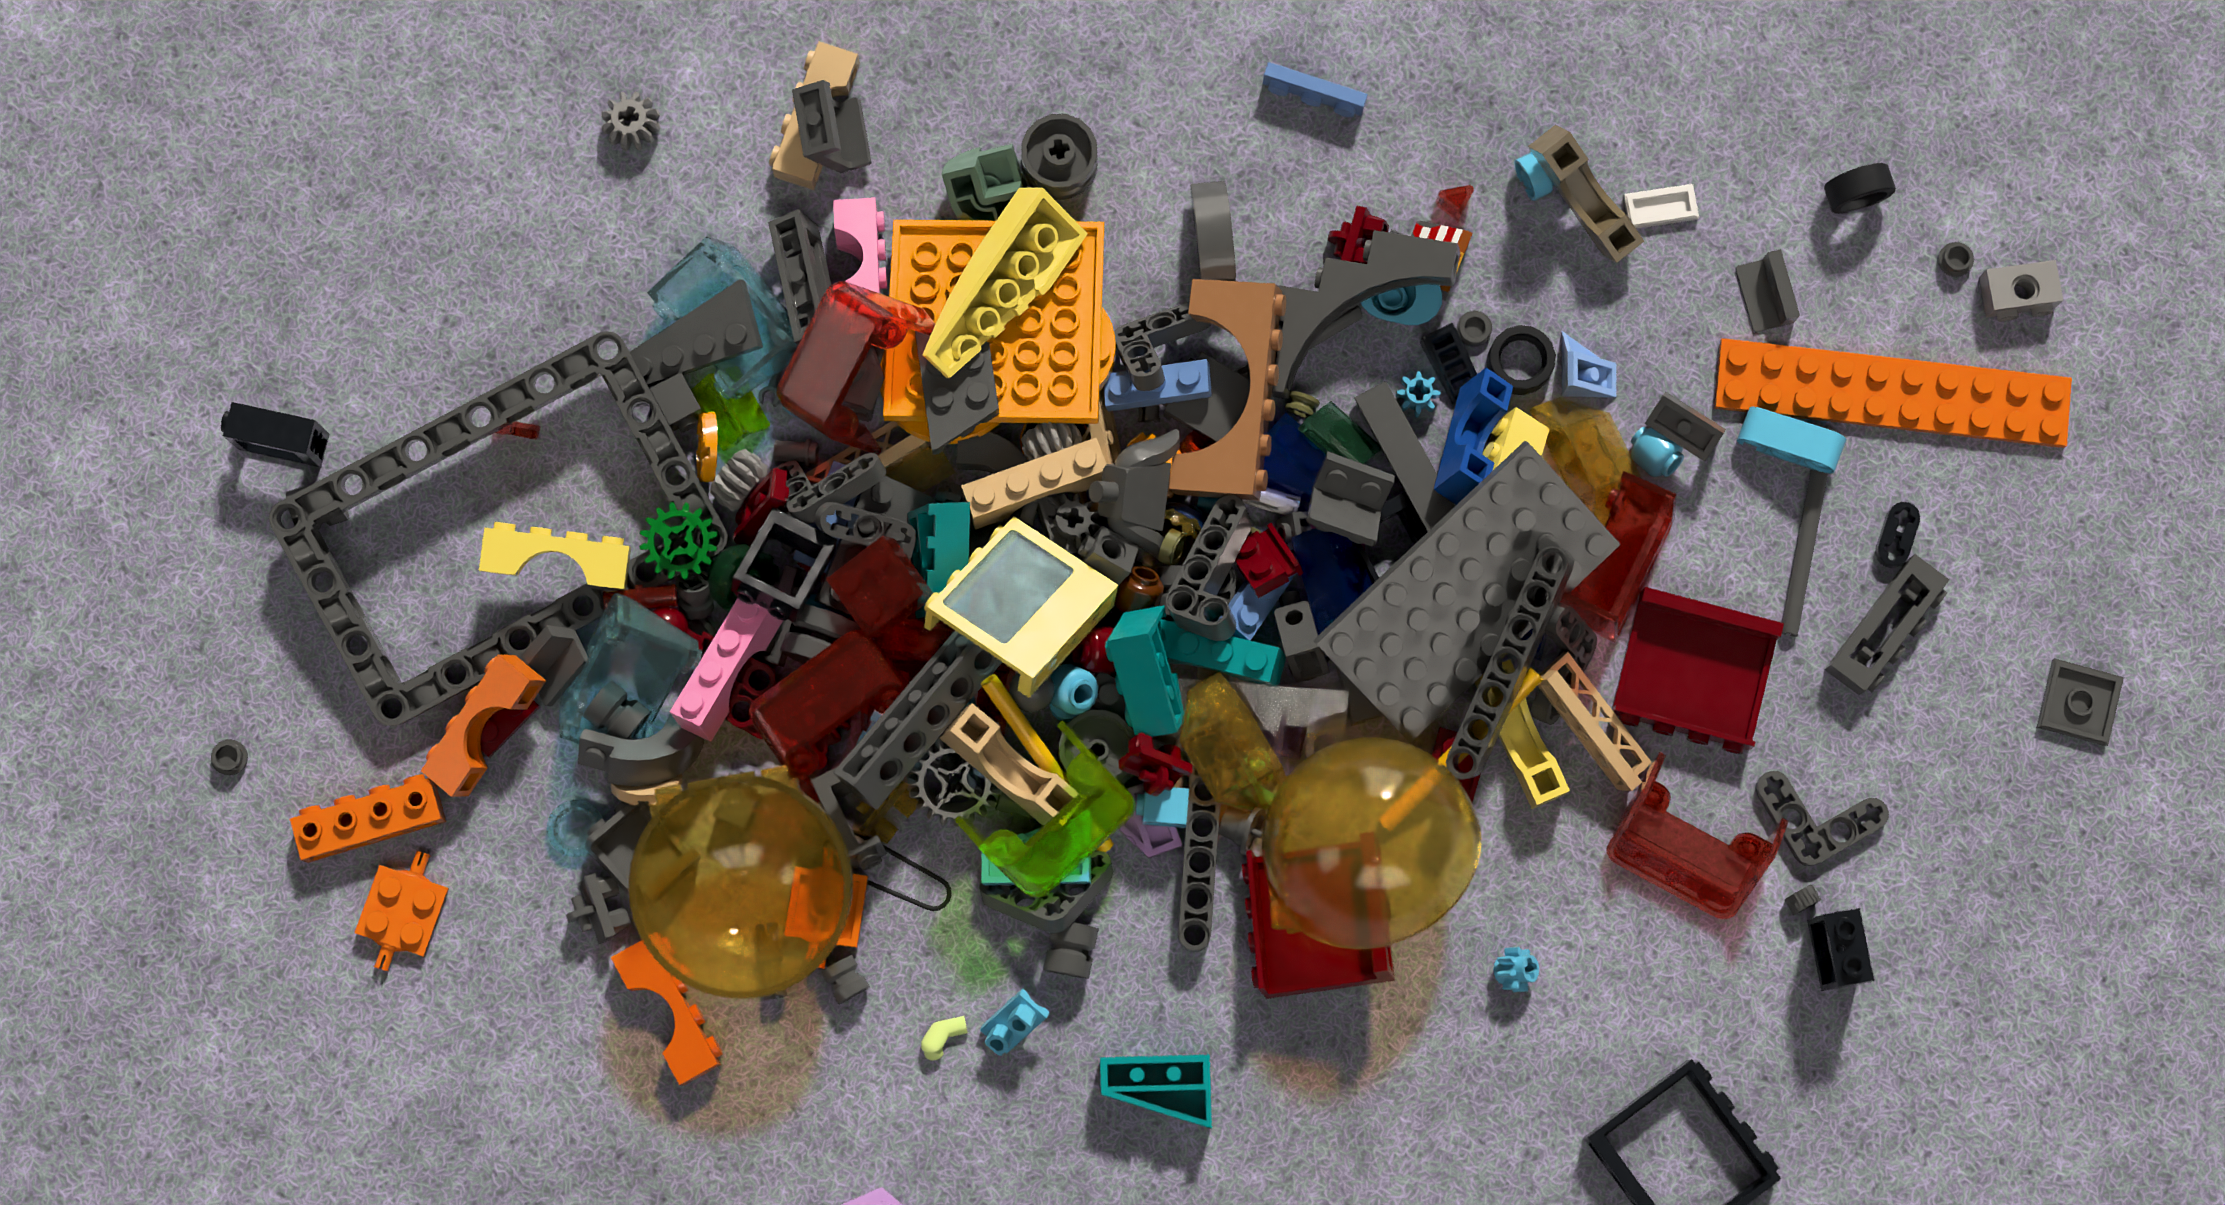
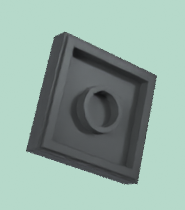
M2052 659L2036 728L2108 746L2124 677L2059 659Z

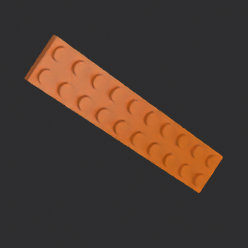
M1722 338L1719 346L1714 409L1748 412L1749 407H1759L1793 418L2065 448L2068 439L2072 378Z

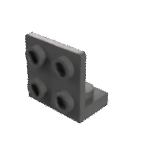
M1327 451L1312 486L1307 523L1313 525L1318 530L1333 532L1347 537L1354 543L1375 546L1378 538L1381 510L1393 486L1395 475Z

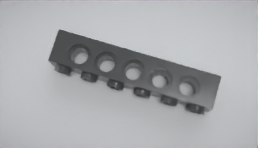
M975 608L965 618L1002 644H1006L1012 639L996 619ZM955 630L833 773L856 798L877 810L955 717L959 715L978 690L982 688V681L992 675L1003 662Z

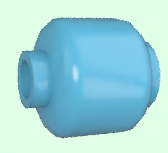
M1642 427L1631 439L1633 444L1631 458L1652 477L1662 475L1668 477L1676 471L1684 459L1681 446L1651 427L1648 429Z
M1062 664L1050 675L1054 683V697L1051 702L1054 707L1074 715L1088 711L1095 704L1098 696V684L1096 678L1089 671L1073 664Z

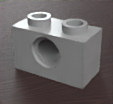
M2056 260L1986 269L1979 277L1986 318L1997 316L1999 322L2014 320L2019 317L2018 313L2031 312L2032 317L2049 315L2053 313V308H2056L2063 301ZM2014 286L2023 287L2027 291L2028 299L2019 298L2015 294Z

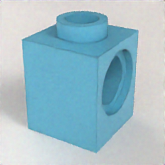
M1173 787L1171 791L1164 789L1158 796H1152L1146 792L1145 794H1137L1136 815L1143 816L1142 825L1186 828L1189 788Z

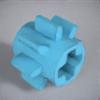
M1417 371L1415 378L1411 381L1404 376L1401 382L1406 390H1397L1395 394L1397 398H1404L1402 411L1411 408L1415 410V417H1419L1423 408L1433 412L1435 406L1430 399H1437L1441 395L1440 391L1433 390L1432 388L1435 378L1432 377L1429 380L1421 378L1422 374L1420 371ZM1415 387H1419L1421 393L1425 394L1421 401L1416 400L1415 394H1410L1413 393Z
M1520 947L1504 948L1505 957H1497L1494 963V976L1496 980L1503 984L1504 990H1512L1513 992L1528 991V982H1535L1539 975L1537 959L1530 955L1529 949L1521 950Z

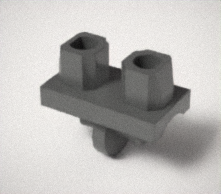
M594 873L585 876L584 880L578 883L582 896L578 895L571 898L575 910L566 914L568 922L579 921L582 932H586L592 929L589 920L590 916L599 944L611 940L618 932L631 925L625 907L610 912L607 910L604 900L620 894L618 884L611 876L597 878Z

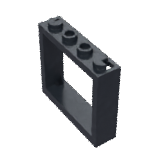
M1692 1059L1686 1060L1583 1137L1633 1205H1655L1605 1136L1682 1078L1686 1077L1760 1176L1723 1205H1748L1781 1180V1177L1776 1172L1779 1167L1773 1161L1775 1159L1768 1151L1763 1153L1754 1143L1757 1139L1755 1132L1745 1121L1740 1123L1731 1112L1735 1109L1731 1100L1723 1091L1716 1092L1709 1082L1713 1079L1710 1072L1705 1070L1700 1062L1695 1064Z

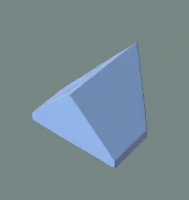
M1562 331V396L1615 398L1616 363L1599 358Z

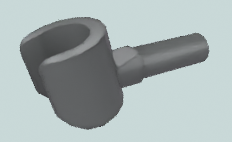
M776 360L769 385L760 390L758 399L761 404H763L764 395L768 391H773L776 395L773 407L780 404L778 388L785 364L784 360Z

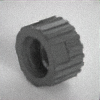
M1813 885L1806 886L1785 899L1793 916L1821 901Z

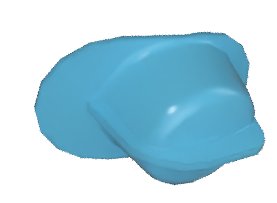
M1425 284L1401 287L1372 296L1361 302V305L1370 315L1378 319L1404 325H1421L1429 322L1437 315L1442 305L1443 294L1439 285Z

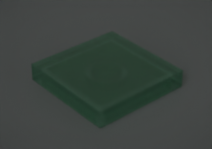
M1332 401L1305 419L1298 428L1323 453L1326 454L1328 451L1364 465L1382 450L1371 436Z

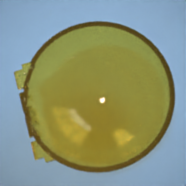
M1383 737L1346 739L1330 744L1301 761L1287 775L1277 789L1264 820L1262 859L1264 872L1269 884V896L1272 901L1270 903L1272 928L1276 930L1286 929L1288 934L1302 931L1317 941L1341 948L1367 949L1401 942L1437 923L1458 903L1466 892L1477 870L1481 854L1482 841L1479 819L1460 781L1444 764L1426 751L1399 740Z
M788 766L762 769L761 776L755 775V772L751 771L688 782V789L684 791L681 784L655 788L656 803L649 805L652 819L639 838L630 865L629 901L638 933L657 962L676 979L694 989L714 996L737 999L757 998L775 994L797 984L814 972L832 952L847 924L853 898V871L847 846L836 824L816 801L799 789L798 778L790 779Z

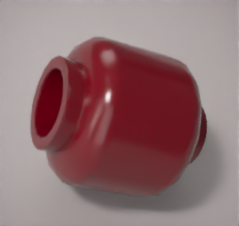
M1095 626L1071 652L1072 660L1078 667L1090 673H1111L1116 671L1114 663L1110 662L1107 658L1105 648L1106 641L1114 628Z

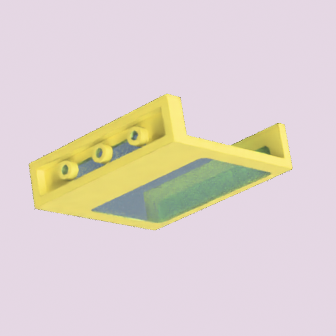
M1013 516L1005 526L999 525L994 530L988 544L983 549L978 547L972 553L968 564L962 571L956 570L950 576L946 587L939 594L935 592L930 596L924 607V611H926L924 628L930 631L941 620L1020 673L1017 690L1030 698L1114 606L1118 585Z

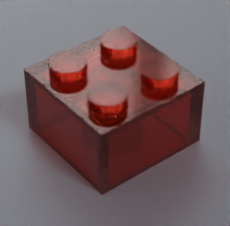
M883 535L826 578L866 637L880 639L926 604L933 594L896 540Z

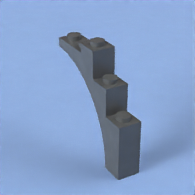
M1374 230L1372 240H1366L1364 246L1363 261H1367V264L1325 258L1323 268L1318 267L1315 276V288L1319 289L1318 292L1277 285L1281 289L1282 295L1286 296V312L1284 316H1280L1279 328H1282L1283 342L1281 350L1276 351L1275 364L1279 367V379L1277 386H1272L1274 397L1289 398L1295 375L1308 350L1324 330L1347 310L1372 296L1401 287L1425 284L1454 286L1460 257L1458 243Z

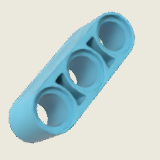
M1749 407L1737 438L1739 444L1743 445L1745 442L1757 447L1756 451L1829 474L1835 472L1847 440L1843 435L1835 431L1759 407Z

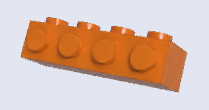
M424 774L404 779V785L390 789V785H381L369 789L368 796L358 799L355 798V795L343 796L335 799L334 806L321 809L320 805H315L299 810L300 816L290 818L300 860L306 863L446 822L437 785L431 779L425 778Z

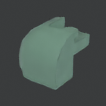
M1013 144L981 151V147L968 150L949 160L943 167L941 174L951 207L957 218L960 217L963 220L996 221L1019 188H1027L1025 175L1020 170Z

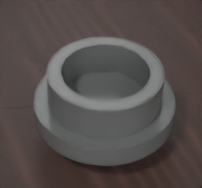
M1951 242L1941 249L1938 255V264L1945 274L1952 277H1960L1971 270L1974 264V255L1972 250L1964 243Z
M232 739L219 742L211 753L213 767L224 775L238 774L245 768L248 761V753L244 745Z

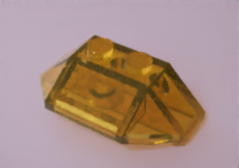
M1562 397L1532 407L1530 412L1533 418L1550 429L1546 445L1567 486L1606 529L1622 523L1640 478V473L1611 414Z
M1217 671L1190 688L1187 692V702L1179 742L1215 802L1249 810L1257 807L1267 810L1292 794L1282 764L1248 707L1221 672Z

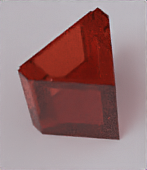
M1471 185L1441 190L1437 195L1436 205L1459 222L1471 200L1474 188Z

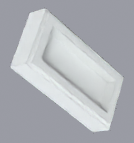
M1693 184L1628 193L1623 196L1626 215L1636 229L1698 220L1699 218Z

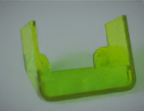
M1063 721L1057 725L1058 728L1081 752L1070 762L1067 768L1068 782L1078 795L1026 843L1009 830L996 831L986 839L969 819L960 815L954 819L983 854L1024 894L1034 898L1044 897L1049 894L1133 816L1136 808L1135 799L1128 789L1072 727Z

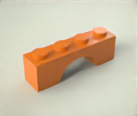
M498 654L497 657H494L486 665L484 677L477 686L468 692L465 697L466 704L460 713L448 722L445 728V735L438 744L430 749L426 756L427 762L421 769V772L451 797L469 796L488 768L482 756L480 746L482 730L488 719L494 713L504 708L527 710L546 682L543 677L516 655Z
M648 936L610 957L628 990L654 991L661 995L670 1005L674 1015L675 1028L673 1037L662 1054L680 1086L692 1082L721 1065L718 1057L723 1055L722 1050L713 1035L707 1038L700 1025L706 1023L696 1003L689 1006L683 993L689 991L679 972L672 974L666 962L671 959V956L662 940L655 943L654 939Z

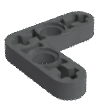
M1189 302L1123 324L1114 330L1117 352L1137 390H1154L1165 381L1161 361L1154 350L1155 347L1201 332L1212 325L1196 322L1188 314Z
M868 453L858 457L813 486L797 461H787L776 467L787 471L786 486L789 487V496L785 503L792 517L808 525L815 522V513L822 504L827 502L844 504L877 484L886 474V468L875 453Z
M836 502L822 504L815 513V523L820 531L832 537L876 548L860 599V609L867 618L875 622L889 620L896 610L916 543L914 528L902 520ZM836 510L837 516L849 520L848 527L838 523L830 525L826 521L827 515H834ZM871 518L874 523L872 534L868 537H860L857 531L859 523L863 519ZM901 529V532L905 534V539L903 541L898 540L896 543L895 540L891 539L893 532L899 533ZM889 549L900 553V558L886 554V550ZM888 561H893L896 565L894 577L889 580H883L880 576L881 566ZM878 583L886 588H890L889 593L875 588L876 584ZM880 599L885 603L883 609H877L875 613L871 603L872 601L877 602Z
M1558 602L1545 633L1561 650L1557 658L1563 652H1569L1584 672L1596 649L1597 636L1573 607ZM1564 664L1558 672L1571 688L1572 673ZM1540 689L1532 704L1531 715L1539 721L1552 725L1559 719L1560 714Z
M1779 771L1766 772L1756 783V792L1760 801L1795 859L1804 866H1814L1882 828L1889 818L1888 808L1883 801L1877 798H1868L1823 824L1816 826L1790 781L1783 773ZM1770 778L1772 782L1779 780L1782 785L1778 789L1779 795L1782 800L1789 795L1792 802L1785 803L1775 810L1772 804H1776L1779 801L1774 793L1766 794L1764 790L1768 786L1766 779ZM1866 805L1871 809L1877 807L1880 811V814L1876 816L1878 823L1875 824L1872 820L1859 825L1864 832L1859 834L1856 823L1848 815L1853 813L1854 819H1857L1867 812ZM1786 809H1794L1800 814L1801 822L1797 828L1790 829L1783 824L1782 814ZM1836 822H1842L1849 827L1850 836L1846 842H1838L1832 837L1831 828ZM1808 826L1811 833H1807L1804 836L1809 844H1818L1819 849L1815 851L1817 858L1813 859L1811 855L1804 857L1801 852L1805 848L1804 842L1801 837L1794 842L1791 835L1802 832Z
M1091 851V884H1057L1050 893L1033 885H983L981 882L979 889L982 901L987 907L1046 932L1059 933L1066 930L1113 877L1111 858L1107 853ZM1073 888L1084 889V891L1078 895L1072 896L1067 894V892ZM1023 899L1034 900L1031 905L1026 907L1017 905Z

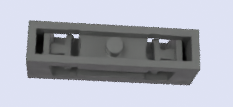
M799 209L768 222L794 343L813 358L844 346L843 335H840L837 308L818 225ZM800 321L803 322V328L800 326Z
M1916 554L1911 556L1824 670L1858 695H1861L1867 689L1873 692L1885 677L1881 670L1887 662L1893 665L1906 649L1901 644L1908 634L1914 637L1927 621L1922 616L1929 606L1935 609L1944 599L1948 592L1943 588L1949 579ZM1908 581L1909 585L1901 594H1899L1898 591L1901 589L1904 583ZM1919 593L1922 595L1916 606L1913 605L1904 613L1875 653L1866 646H1863L1856 652L1853 659L1849 657L1858 644L1862 645L1868 641L1899 598L1909 605L1912 601H1915ZM1873 655L1876 656L1877 658L1874 660V662L1871 664L1869 668L1865 666V664L1868 662L1869 659L1872 658Z

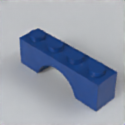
M1488 368L1483 369L1460 387L1433 489L1456 505L1493 471L1494 462L1483 455V449L1493 428L1507 412L1513 390V385Z

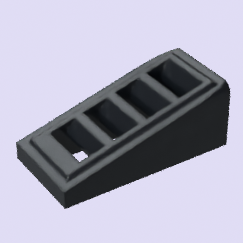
M1450 323L1422 337L1420 345L1451 403L1454 404L1457 401L1460 388L1454 390L1452 384L1468 376L1472 379L1477 375V372L1453 323ZM1449 338L1451 344L1438 350L1435 349V344ZM1454 351L1456 352L1457 357L1442 364L1440 358ZM1460 364L1463 365L1464 370L1448 377L1446 371Z

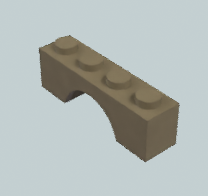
M1555 124L1528 146L1604 256L1618 263L1644 242L1628 216L1611 200L1597 182L1589 168L1588 157L1571 132Z

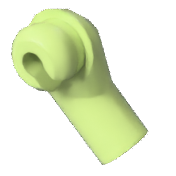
M961 1016L937 1021L931 1025L921 1041V1049L928 1060H938L943 1056V1046L948 1037L968 1033L965 1017Z

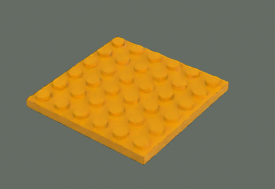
M893 220L883 405L884 421L928 422L914 323L920 322L935 326L963 270L996 221ZM1076 221L1088 234L1052 287L1042 296L1038 295L1028 304L1029 308L1020 316L1012 318L995 338L991 337L987 341L990 345L1000 414L988 422L1099 424L1104 222Z

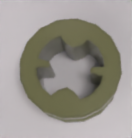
M1291 391L1289 395L1291 402L1285 405V410L1302 418L1313 420L1315 418L1313 409L1319 407L1320 401L1308 394Z

